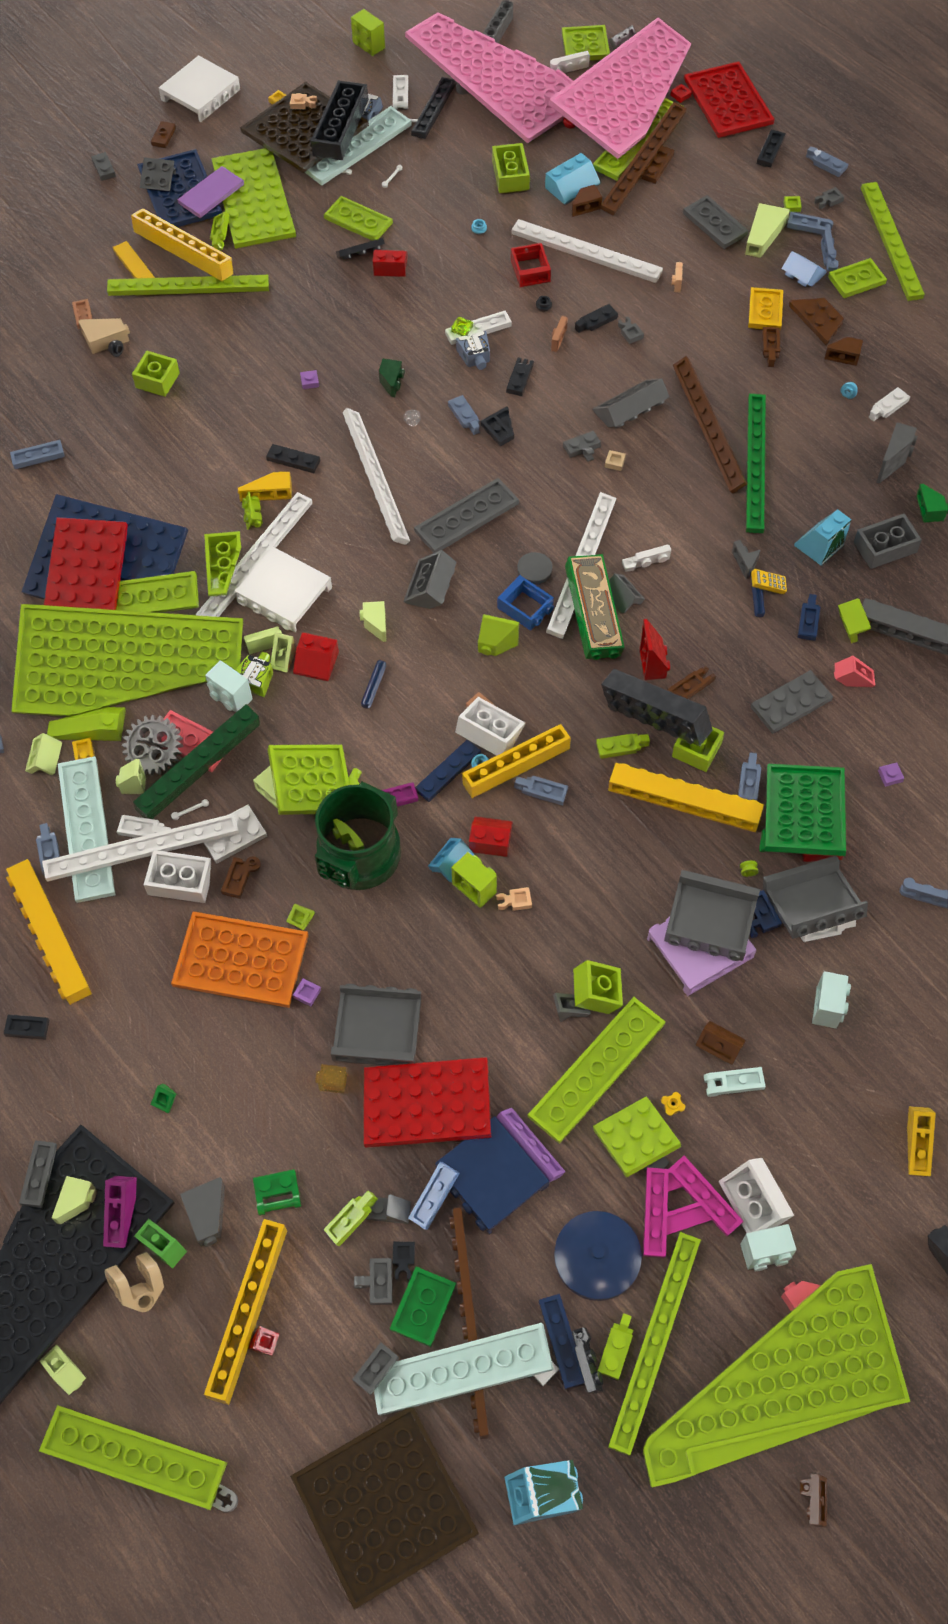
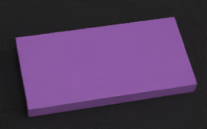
M221 166L177 199L178 204L201 218L242 187L244 180Z

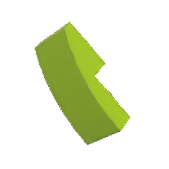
M338 819L333 820L334 828H332L336 839L340 838L342 844L348 842L351 851L364 850V844L348 825Z

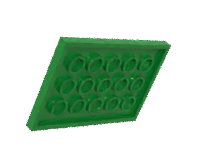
M767 764L765 851L846 856L845 768Z

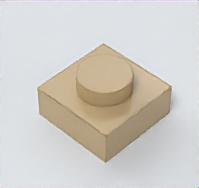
M609 450L605 468L621 471L626 454Z

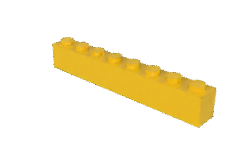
M143 208L131 215L134 232L220 281L233 275L232 258Z
M615 763L608 791L755 833L764 804L756 800H747L738 795L722 793L717 789L704 788L699 784H690L681 779H673L663 774L648 772L645 769L633 768L624 763Z
M26 859L7 868L9 876L6 879L10 887H15L16 892L13 893L18 903L22 902L23 907L20 910L24 918H29L31 922L27 925L32 935L36 934L38 937L35 942L39 950H44L46 954L42 956L47 967H52L53 971L50 972L54 983L58 982L61 987L57 990L62 1000L67 999L71 1005L91 995L92 992L30 861Z
M266 1219L262 1222L204 1392L207 1399L226 1405L230 1404L287 1233L284 1224Z

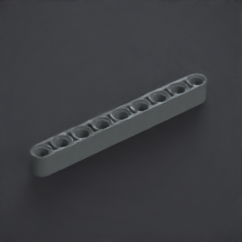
M504 0L500 3L483 34L495 39L496 43H499L513 19L512 1ZM456 82L457 93L467 94L468 91Z

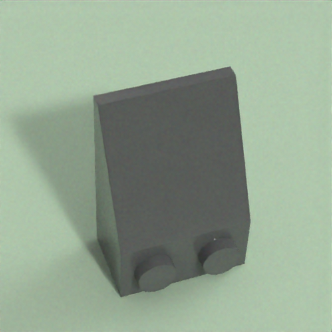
M896 423L876 483L880 484L905 464L907 456L911 457L914 449L912 446H915L918 438L915 435L917 428Z

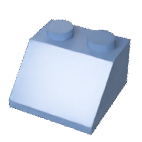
M793 251L782 267L786 271L785 275L792 279L794 277L798 278V283L805 287L807 284L813 286L827 273L825 269Z

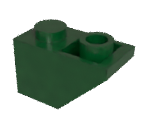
M383 358L379 368V381L389 395L395 398L396 392L400 390V380L404 378L405 369L402 368V361Z

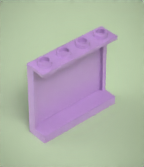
M670 917L661 925L655 924L649 929L647 940H653L684 984L683 991L687 996L754 958L756 952L749 939L743 961H732L724 956H712L705 951H693L685 946L670 945L664 941Z

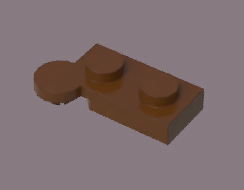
M254 856L249 857L246 861L234 857L221 893L241 899L250 872H255L261 867L260 860Z

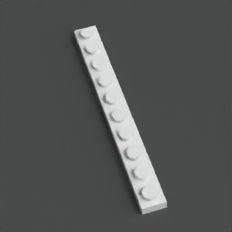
M520 219L517 220L512 228L513 235L536 243H542V245L654 283L658 281L662 274V267Z
M346 408L343 411L345 422L353 437L355 447L364 465L365 473L369 478L391 538L396 543L406 545L410 541L361 416L358 412Z
M297 492L235 566L227 595L210 596L195 615L219 617L236 597L235 590L272 546L276 548L312 505V499Z
M600 492L576 556L595 555L615 504V497ZM568 578L546 633L561 639L564 637L574 611Z
M235 814L42 861L45 879L48 882L152 856L153 850L168 852L239 834Z

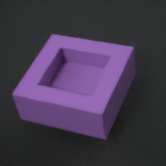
M317 370L300 372L303 389L319 387Z
M898 763L885 765L878 769L885 787L901 783L904 780Z
M302 979L293 994V998L312 1006L321 991V987Z

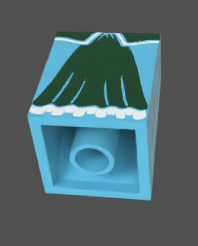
M837 509L811 528L794 546L819 565H822L844 546L852 519Z
M573 1460L524 1467L504 1477L514 1525L570 1514L583 1509V1496L579 1491L578 1473L574 1467Z

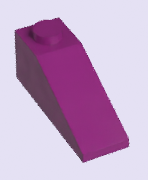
M115 1176L105 1181L103 1246L126 1247L136 1201L137 1177Z

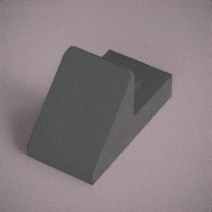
M738 540L733 544L732 554L745 579H749L751 572L758 562L760 550L748 553L747 547L743 546L741 540Z
M553 994L560 1022H563L570 1016L587 1017L591 1014L590 1010L575 1006L574 994Z
M388 1195V1198L377 1197L378 1200L371 1207L372 1211L366 1218V1220L409 1224L408 1217L410 1216L411 1201L393 1195Z

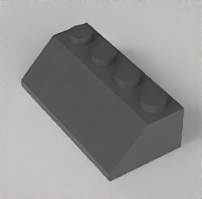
M662 378L649 379L593 408V411L607 427L619 428L624 425L625 421L636 419L637 415L641 412L642 414L649 412L652 406H659L665 403L664 400L669 398V394Z

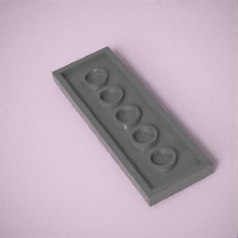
M497 478L414 527V532L435 553L445 549L519 504V499Z

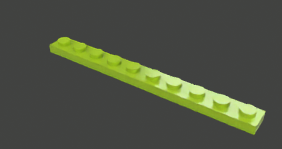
M878 183L862 184L861 191L907 301L923 299L924 291Z
M239 275L230 276L223 281L213 276L108 279L107 293L108 296L269 291V276Z
M682 1232L679 1233L608 1448L627 1456L631 1455L701 1239Z

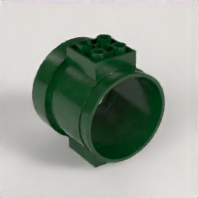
M361 781L359 785L340 787L329 793L322 800L315 818L318 834L315 861L318 874L323 879H330L342 888L366 890L384 883L393 875L401 857L400 837L394 825V820L398 816L396 797ZM359 818L370 819L388 828L385 836L377 844L360 851L339 849L325 839L332 828H334L333 820L335 819L342 822Z

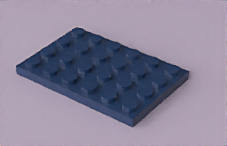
M196 149L159 158L173 160L176 174L172 175L170 192L146 189L157 217L176 227L214 218L222 213L218 204L199 218L178 204L177 199L208 177ZM140 163L137 166L140 175H142L143 163Z

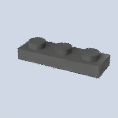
M35 1140L19 1201L20 1205L43 1207L58 1146L56 1143Z

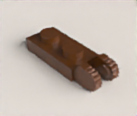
M704 666L697 671H693L668 688L667 691L689 699L710 685L716 679V676L711 674L703 679L702 677L709 670L707 666Z

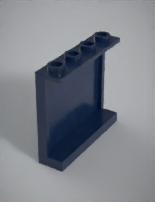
M495 1116L491 1119V1138L464 1140L435 1163L436 1168L439 1162H443L460 1173L450 1189V1193L454 1198H460L468 1215L472 1213L477 1219L475 1223L482 1232L486 1230L489 1235L495 1226L538 1191H544L549 1187L547 1177Z

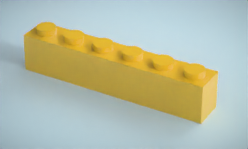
M562 724L555 726L463 772V785L471 798H474L569 750L571 738Z

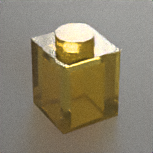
M321 1064V1070L316 1073L315 1083H318L320 1091L344 1094L348 1075L347 1069L341 1066Z

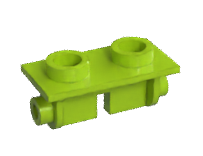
M248 491L246 498L242 500V508L245 511L244 522H246L247 530H249L251 525L258 528L263 523L260 512V500L257 496L251 497Z

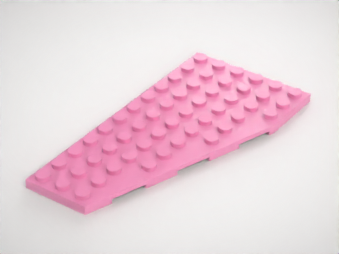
M440 13L434 14L405 32V37L525 142L529 143L563 120L564 116L548 104L550 98L573 82L561 70H553L537 62L536 58L517 49L513 51L495 42V39L476 30L473 32L454 23L453 19Z
M656 18L550 98L548 104L618 159L645 138L690 49L691 43L661 19Z

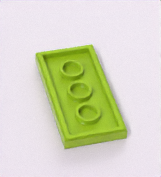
M340 196L324 214L325 220L372 241L379 239L393 223L392 218L343 196Z

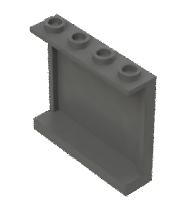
M837 856L763 877V890L792 939L867 917L868 902H861L839 870L840 860Z
M682 870L664 941L673 946L681 945L688 947L693 951H705L712 956L720 955L732 961H743L760 889Z
M355 984L340 985L341 994L334 1047L331 1049L332 1061L384 1066L414 1064L422 1000L421 991L413 988L398 990L395 987H386L384 989L373 985L359 987Z

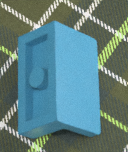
M450 838L428 867L432 872H441L449 882H452L451 867L467 852L472 856L474 853L462 839Z

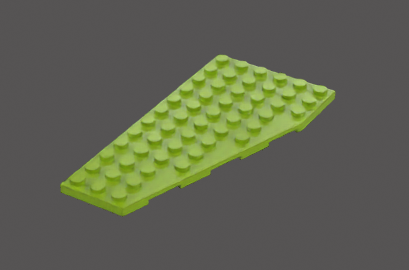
M21 604L11 712L16 714L69 717L207 682L205 675L220 660L234 670L241 664L243 618Z

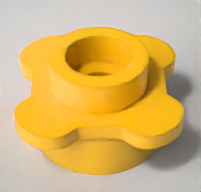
M674 1092L673 1095L668 1097L663 1096L661 1099V1103L664 1104L666 1110L665 1112L669 1116L685 1110V1104L681 1102V1095L678 1092Z

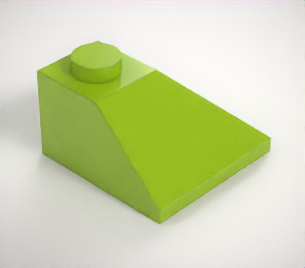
M483 615L478 639L479 653L497 656L518 646L519 622Z

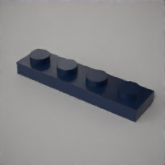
M466 740L415 787L416 792L430 802L471 764L472 759L476 755L481 754V750Z
M560 1294L540 1299L538 1302L565 1390L585 1384L575 1351V1341Z

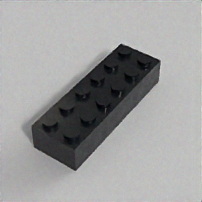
M337 81L311 139L313 156L343 160L369 100L367 84Z
M613 669L601 684L608 707L612 711H618L628 718L637 719L642 724L651 725L658 731L667 732L675 738H681L687 743L695 744L699 747L713 731L706 706L616 669Z

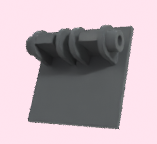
M144 157L140 188L170 192L172 175L176 174L174 161Z

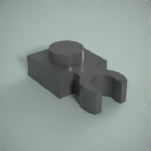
M834 187L823 192L822 196L815 197L814 203H820L819 209H823L827 204L832 207L843 202L844 196Z
M628 316L625 319L626 323L618 320L621 334L629 344L643 339L644 333L636 323L631 324V319Z

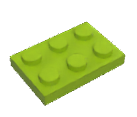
M871 258L831 271L828 274V278L843 298L882 286L887 281V278Z

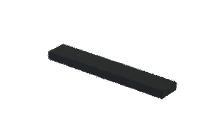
M441 77L414 125L411 136L426 139L456 85L454 79Z

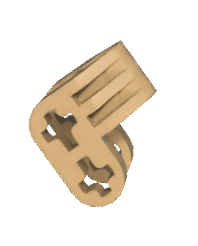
M147 1252L136 1256L138 1269L146 1279V1283L141 1282L130 1287L125 1275L116 1265L105 1269L108 1284L121 1304L139 1312L149 1311L164 1288L160 1269Z

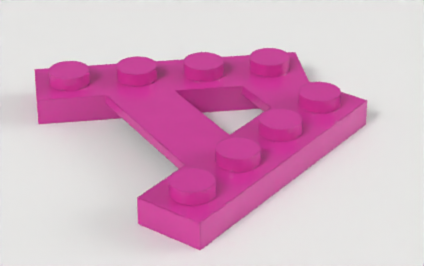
M685 1156L669 1169L647 1167L643 1256L665 1258L667 1235L711 1220L726 1237L743 1223L739 1215ZM682 1187L696 1202L667 1212L669 1191Z

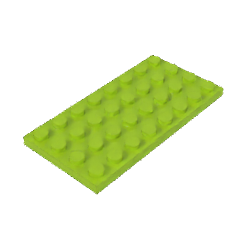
M263 148L212 158L214 171L223 166L244 180L242 187L222 201L225 211L230 214L228 224L235 249L296 237V231L272 152Z

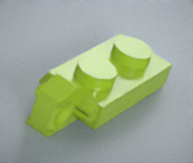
M227 211L222 212L213 219L210 240L212 241V247L219 251L223 250V241L226 239L230 216Z
M626 734L596 739L601 759L634 754L641 750V747L649 746L650 743L648 734L639 736L638 734Z
M369 1191L362 1197L352 1198L324 1228V1231L337 1246H340L372 1211L371 1207L378 1198Z
M624 1313L620 1325L614 1323L613 1328H611L598 1368L601 1374L619 1380L633 1336V1330L628 1328L632 1316Z

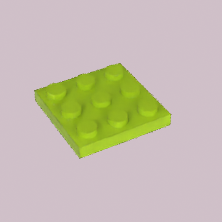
M605 25L562 27L565 56L588 51L590 61L602 60L610 54Z
M647 1096L593 1126L594 1132L626 1178L681 1147L680 1141Z

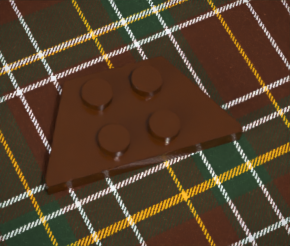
M825 298L789 301V307L825 345H828L831 337L836 334L837 329L843 324L844 318Z

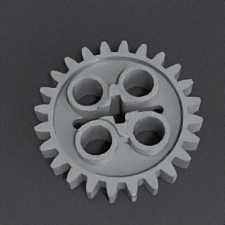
M154 715L151 716V719L144 716V722L137 719L138 725L131 724L133 730H126L129 736L123 737L127 741V743L122 744L126 748L122 752L124 755H127L125 761L131 762L135 759H140L145 775L148 772L153 776L155 771L161 775V769L168 772L167 766L174 767L172 761H179L176 754H182L178 750V748L183 747V744L178 742L183 739V737L178 735L180 730L175 729L176 725L173 722L170 723V720L167 718L164 720L162 716H159L158 719ZM150 731L149 736L144 738V734ZM167 735V739L161 742V738ZM138 741H144L145 743H148V744H151V745L156 744V745H158L159 747H164V748H168V749H167V750H162V749H160V748H158V747H155V746L149 747V746L146 745V744L137 743V742H138ZM144 748L143 754L138 756L139 750ZM161 753L160 759L155 760L156 755Z

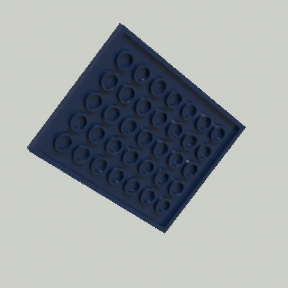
M56 494L21 592L45 599L57 517L117 521L128 524L120 581L174 574L188 529Z

